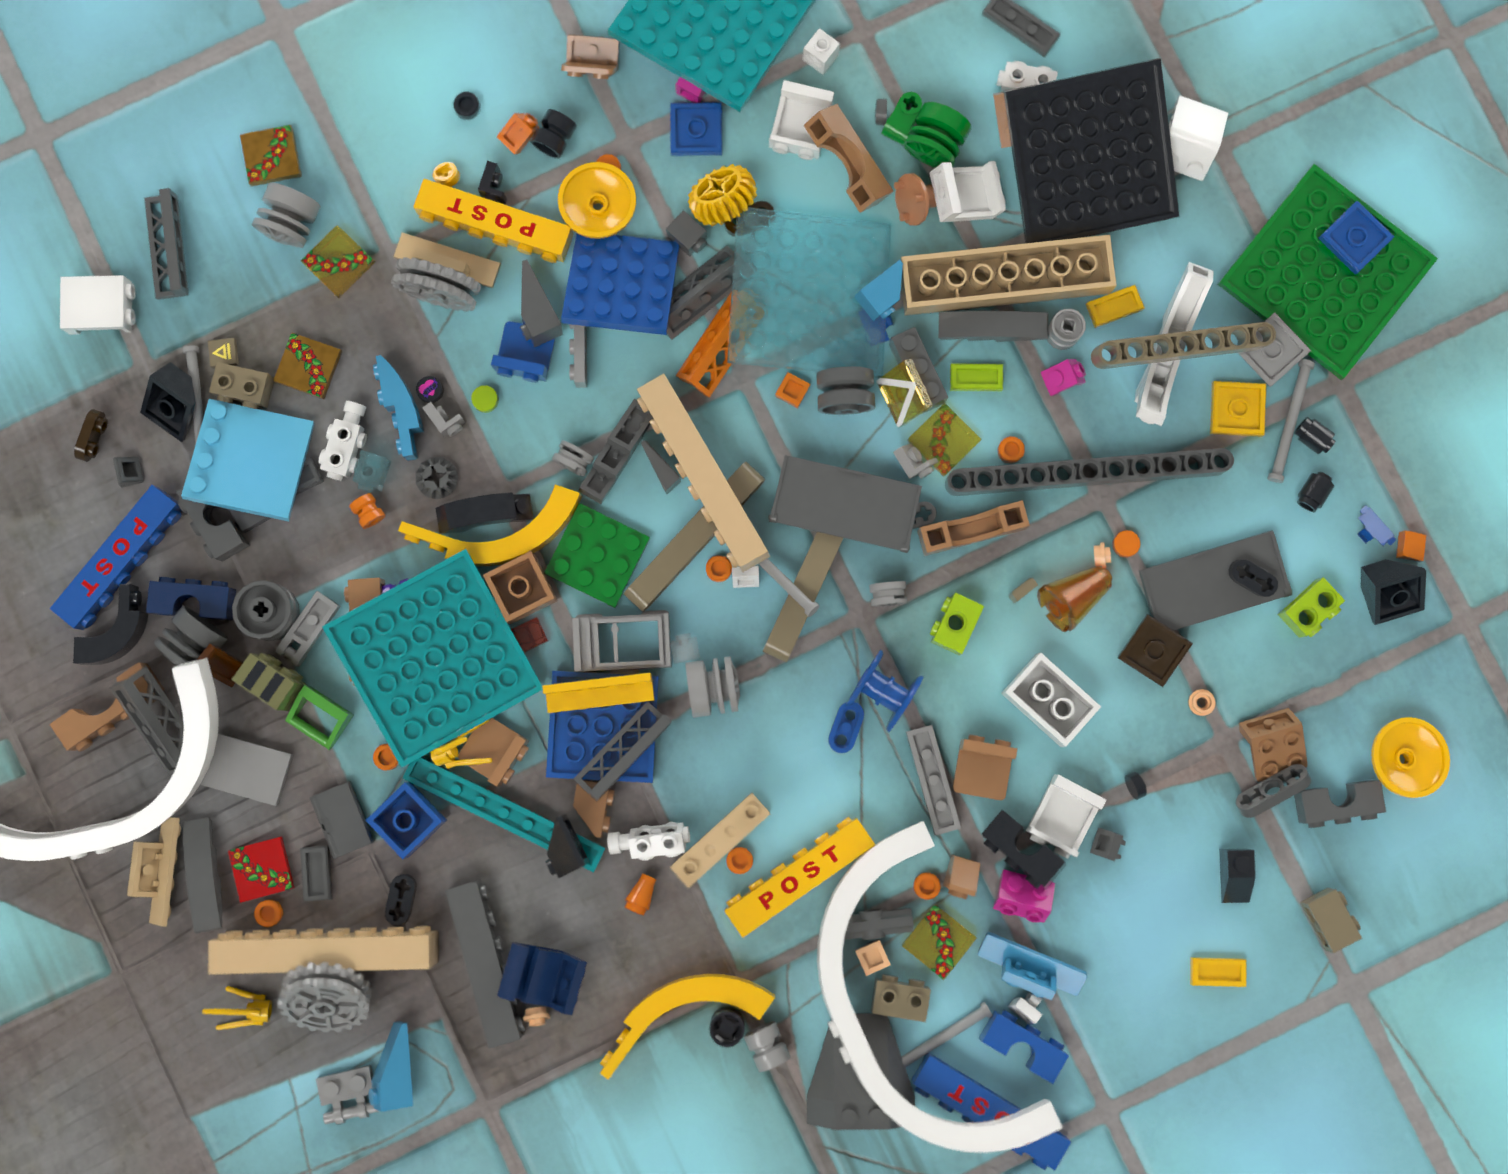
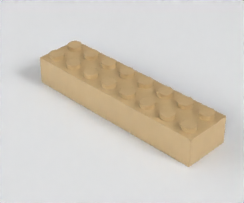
M1110 235L902 256L900 259L903 263L901 288L905 315L1111 294L1117 286Z
M403 926L387 927L382 932H377V927H363L360 930H355V932H350V928H334V930L327 931V933H323V928H313L301 931L300 934H296V929H282L280 932H273V934H269V930H253V932L245 933V935H243L242 930L226 931V933L218 934V938L209 941V974L283 973L289 970L295 971L299 965L307 967L308 963L321 965L322 962H326L330 966L339 964L344 969L352 968L354 971L430 969L438 963V930H431V926H415L413 929H409V931H404Z

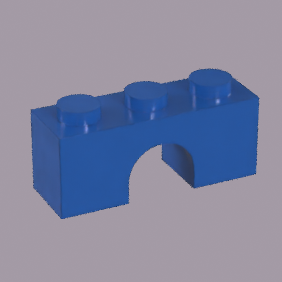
M994 1010L993 1016L988 1020L979 1039L1005 1056L1015 1043L1025 1042L1029 1044L1031 1055L1025 1066L1031 1072L1054 1084L1069 1057L1063 1051L1065 1046L1051 1037L1049 1041L1039 1036L1041 1031L1028 1023L1025 1027L1016 1023L1018 1018L1008 1011L1003 1010L1002 1013Z

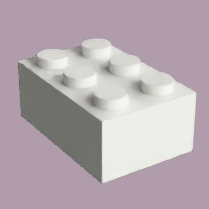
M1042 653L1036 654L1001 693L1060 747H1066L1101 708L1095 700Z

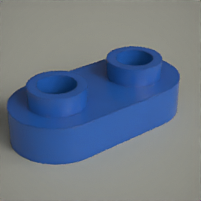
M854 702L851 706H846V703H844L837 711L828 737L829 746L837 753L849 752L854 747L864 719L863 708L858 703ZM846 711H854L855 718L848 720L845 716ZM839 735L846 737L844 745L837 743L836 739Z

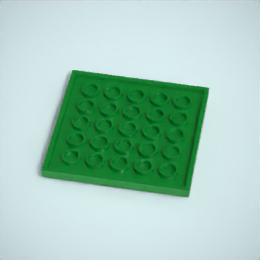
M1313 164L1217 285L1264 321L1273 313H1276L1311 350L1308 355L1342 380L1438 258L1325 171ZM1358 201L1394 238L1355 275L1318 238L1346 210Z

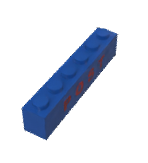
M151 485L49 609L74 629L84 630L92 626L97 619L96 614L102 607L105 608L112 602L113 594L119 588V584H126L130 580V573L134 568L145 562L148 557V551L153 545H158L163 540L164 532L170 525H174L181 518L182 510L177 501L161 488Z
M931 1053L925 1055L911 1079L912 1083L916 1086L914 1090L926 1098L932 1095L939 1100L938 1105L950 1113H952L953 1109L963 1114L961 1119L968 1123L992 1121L1022 1110ZM1055 1131L1021 1147L1012 1148L1011 1150L1021 1156L1024 1152L1033 1157L1031 1161L1043 1170L1049 1167L1055 1171L1071 1141L1064 1134Z

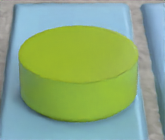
M483 385L477 387L471 396L473 406L480 412H491L498 405V395L490 386Z

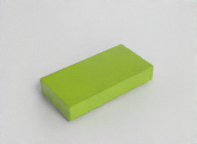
M950 364V391L1002 392L1003 364Z

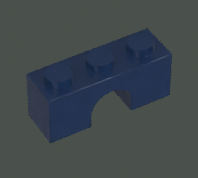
M159 577V581H149L146 613L175 616L187 599L195 597L200 604L199 617L233 621L232 606L236 597V589L228 587V582L212 581L211 585H202V580L185 579V583H175L176 578Z

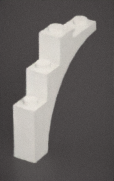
M1188 262L1163 316V324L1159 335L1192 331L1205 297L1212 285L1214 271ZM1180 340L1179 346L1183 351L1186 343ZM1154 343V351L1161 355L1162 349L1160 345ZM1180 360L1148 364L1135 395V402H1137L1136 417H1139L1143 422L1162 426Z

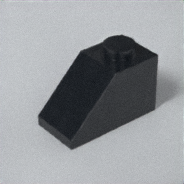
M1246 848L1219 849L1221 903H1249L1256 878L1255 850Z

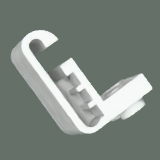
M1179 95L1169 122L1174 171L1203 181L1221 145L1228 112Z

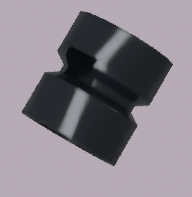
M548 109L541 121L543 127L537 128L531 139V144L542 153L560 159L567 146L565 140L571 139L577 125L572 119L561 112Z
M729 1006L721 1007L715 1011L709 1027L710 1036L717 1045L727 1048L735 1046L742 1040L745 1032V1022L740 1011Z

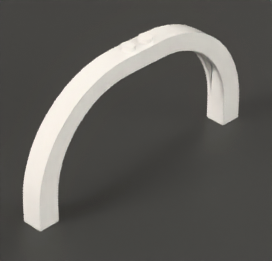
M204 658L186 662L172 668L183 712V745L177 767L169 783L150 805L139 812L123 818L57 832H29L0 824V857L22 861H43L70 856L71 860L84 857L87 855V852L96 851V854L106 853L113 850L112 847L130 842L147 834L179 811L193 796L205 777L215 751L218 736V701L208 659Z
M924 821L883 839L866 851L843 875L831 895L821 922L817 948L819 983L825 1005L832 1020L828 1022V1026L833 1037L839 1036L843 1047L839 1048L845 1064L851 1063L860 1083L869 1096L888 1116L909 1132L933 1144L965 1152L986 1153L1021 1147L1063 1128L1050 1101L1043 1099L1006 1117L977 1123L945 1120L918 1109L906 1101L890 1085L881 1072L846 992L842 969V949L849 919L861 896L881 874L901 861L935 846Z

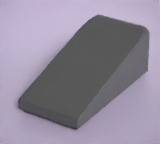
M643 440L641 445L665 493L668 494L681 482L680 476L646 440Z

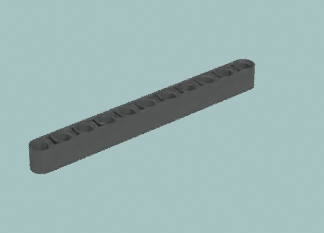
M1218 448L962 468L953 470L945 480V488L953 496L1218 476L1232 468L1234 457L1229 450ZM1215 456H1218L1223 459V468H1219L1215 465ZM1189 458L1197 461V470H1192L1188 466ZM1163 460L1171 463V472L1163 470L1161 466ZM1137 462L1145 465V474H1140L1136 471L1135 464ZM1111 464L1119 467V476H1113L1110 473L1109 466ZM1088 466L1092 468L1094 477H1085L1083 467ZM1057 469L1066 470L1068 479L1065 481L1059 479L1056 474ZM1033 470L1040 472L1042 482H1034L1030 477V472ZM1007 472L1014 474L1016 484L1006 483L1004 474ZM979 475L988 476L990 485L987 487L981 486L977 480ZM956 476L962 478L964 487L961 489L955 488L951 483V478Z

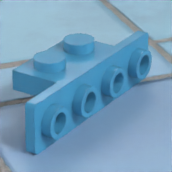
M991 932L986 934L978 950V956L1002 966L1001 980L1012 987H1020L1030 991L1033 995L1040 998L1044 997L1052 1000L1056 993V988L1077 996L1087 978L1086 971Z

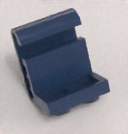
M512 942L497 996L514 1002L515 998L521 999L520 1001L524 1003L548 1006L562 1014L572 1015L578 1000V993L585 975L587 962L558 949Z

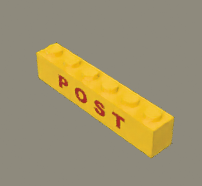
M423 178L413 206L419 218L423 221L434 223L435 220L444 223V227L453 231L463 229L468 231V234L472 237L482 239L484 236L493 239L492 242L499 246L507 247V245L517 247V251L526 255H531L533 252L542 255L541 258L551 263H556V261L564 263L574 235L573 230L568 225Z
M848 816L836 825L837 831L831 835L825 832L814 840L816 845L810 850H807L805 847L792 856L794 861L787 866L784 863L779 864L770 871L772 876L767 880L763 881L762 878H759L748 886L750 891L741 897L738 893L726 902L728 907L724 909V912L742 938L875 846V843L856 817L851 820Z

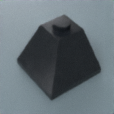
M171 362L150 375L140 410L142 415L180 442H183L186 438L196 404L192 377Z
M1386 559L1361 567L1360 587L1374 625L1425 610L1426 570L1423 567Z
M567 814L561 815L555 820L547 851L549 859L545 861L552 875L557 874L558 878L590 863Z

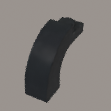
M513 492L465 498L435 508L439 534L461 533L484 525L528 522L534 519L530 494H513Z
M119 584L118 615L114 625L107 632L95 637H74L73 664L101 665L110 663L123 657L135 647L144 633L148 620V613L138 611V607H140L142 602V595L138 586Z

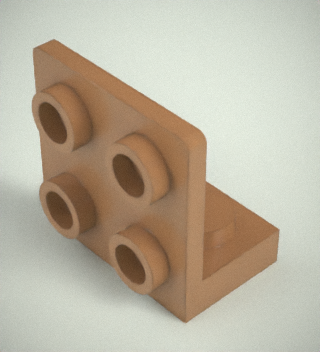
M1289 708L1239 723L1240 733L1251 746L1254 774L1258 782L1268 779L1291 765L1300 764L1305 767L1308 766L1303 726Z

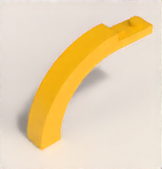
M555 484L549 500L533 521L518 532L495 541H460L401 521L398 531L404 534V540L418 545L420 540L430 543L428 548L444 553V550L447 549L445 559L466 549L475 566L503 565L529 551L535 553L541 550L557 537L570 522L582 499V495L579 492Z
M699 974L669 982L647 995L626 1016L623 1022L631 1027V1029L625 1028L616 1040L619 1046L614 1053L609 1050L599 1063L603 1066L600 1074L609 1080L644 1030L655 1019L675 1007L692 1002L716 1001L736 1006L760 1020L775 999V994L752 981L725 974Z

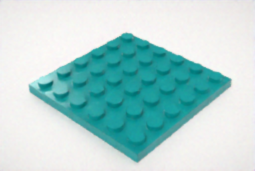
M628 0L608 28V35L677 76L682 77L738 112H741L815 0Z
M466 549L322 626L401 768L543 690V686Z

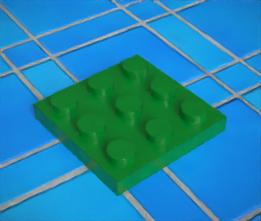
M579 503L544 574L616 609L650 537Z

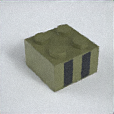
M262 652L260 655L250 653L232 679V681L275 710L290 711L297 695L303 686L307 685L301 681L303 679L301 674L291 668L288 670L285 667H280L282 662L279 659Z

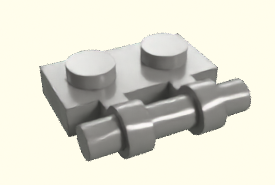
M371 1065L321 1076L316 1079L321 1106L328 1104L333 1106L332 1112L323 1114L325 1124L335 1122L337 1125L345 1123L346 1119L354 1117L362 1119L369 1117L371 1113L379 1112L368 1103L366 1096L369 1095V1089H372L373 1072ZM356 1098L357 1106L344 1109V1100Z

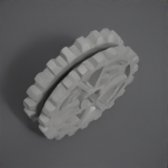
M406 257L397 260L396 268L401 274L393 275L391 284L394 288L399 289L400 292L407 293L408 296L418 298L420 301L429 302L432 305H439L447 309L452 308L457 311H473L475 309L476 301L472 296L478 295L481 286L472 277H467L462 272H457L452 268H446L441 264L430 263L426 260L421 261L416 258L409 259Z
M322 962L321 965L308 963L307 967L299 965L295 971L289 970L287 976L283 977L278 1008H281L280 1013L282 1016H287V1021L296 1022L298 1027L306 1026L311 1031L319 1029L325 1033H328L329 1030L342 1032L343 1028L348 1030L354 1029V1024L361 1025L363 1019H367L372 988H369L370 982L363 980L364 976L361 973L355 974L352 968L344 969L339 964L330 966L326 962Z

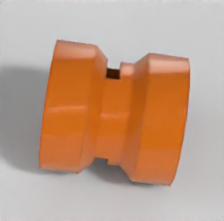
M367 493L357 498L349 505L351 511L358 515L359 524L363 529L376 525L386 516L383 510L375 505L376 499L372 493Z

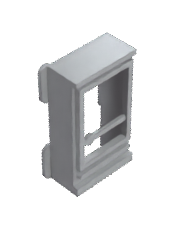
M644 611L641 615L603 617L601 614H581L572 618L575 672L610 671L611 674L635 675L639 672V669L672 668L668 611ZM658 621L660 660L619 662L617 639L619 627L617 623ZM613 623L611 631L613 632L614 663H600L598 624Z

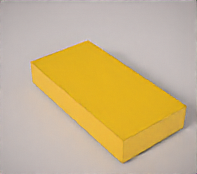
M1136 285L1085 304L1095 328L1145 309Z
M1190 957V985L1246 987V959Z

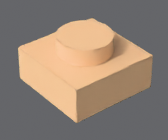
M879 939L855 950L866 976L891 965Z

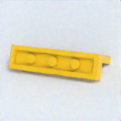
M651 673L543 685V694H546L548 713L655 701Z

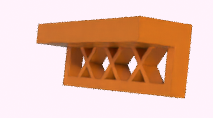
M733 290L676 374V377L683 382L693 385L703 395L710 398L766 311L747 294ZM750 306L755 311V314L750 321L745 322L744 313ZM739 329L738 340L735 343H730V334L733 330ZM725 350L724 361L722 364L716 365V355L719 351ZM710 372L711 380L705 388L699 381L705 373Z

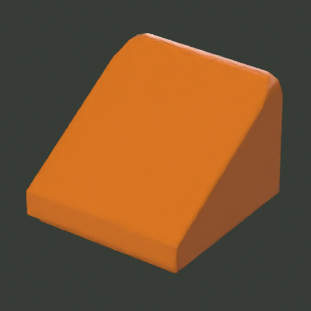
M1407 530L1399 532L1396 558L1424 561L1426 535Z

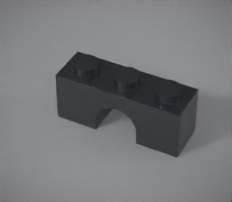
M1001 810L982 833L983 838L986 839L983 844L995 854L998 850L1006 856L1004 862L1015 871L1019 868L1027 874L1025 879L1036 889L1041 885L1046 890L1064 869L1066 862L1046 845H1043L1033 855L1020 853L1017 850L1016 843L1019 836L1024 832V828L1005 811Z

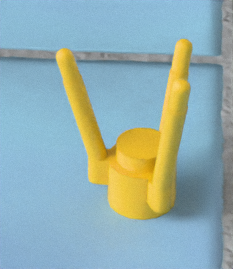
M489 720L431 751L430 755L434 764L437 766L445 764L446 768L449 769L455 766L492 763V758L455 760L458 757L457 746L467 741V737L464 736L481 727Z
M226 986V991L254 1001L248 1002L246 1009L214 1008L202 1010L203 1014L246 1015V1018H248V1020L216 1025V1030L263 1025L264 1022L270 1021L272 1001L266 1000V995L254 994Z

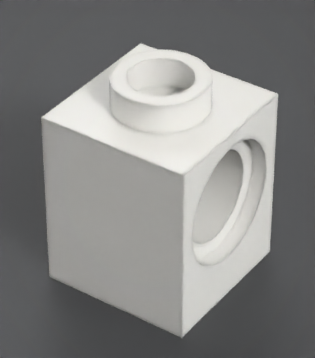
M819 28L804 47L803 61L824 75L838 57L840 43Z

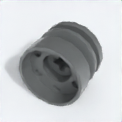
M182 606L172 618V622L179 629L178 632L164 628L162 633L169 640L158 636L154 644L168 660L178 666L182 663L197 660L209 644L222 649L229 639L210 621L199 617V614L192 609Z

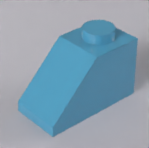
M898 260L854 296L873 321L880 316L884 320L895 311L893 306L900 300L903 269L901 260Z

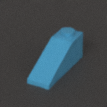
M396 1021L393 1023L372 1078V1089H369V1101L373 1109L380 1112L413 1106L408 1027L405 1022Z

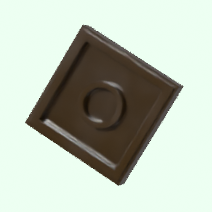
M1146 614L1117 658L1164 687L1193 643Z

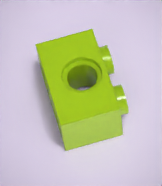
M956 592L951 598L947 596L940 611L944 612L940 622L937 620L934 622L929 633L933 636L931 643L959 656L962 655L984 606ZM951 616H956L961 620L962 626L959 630H953L949 627L948 620Z

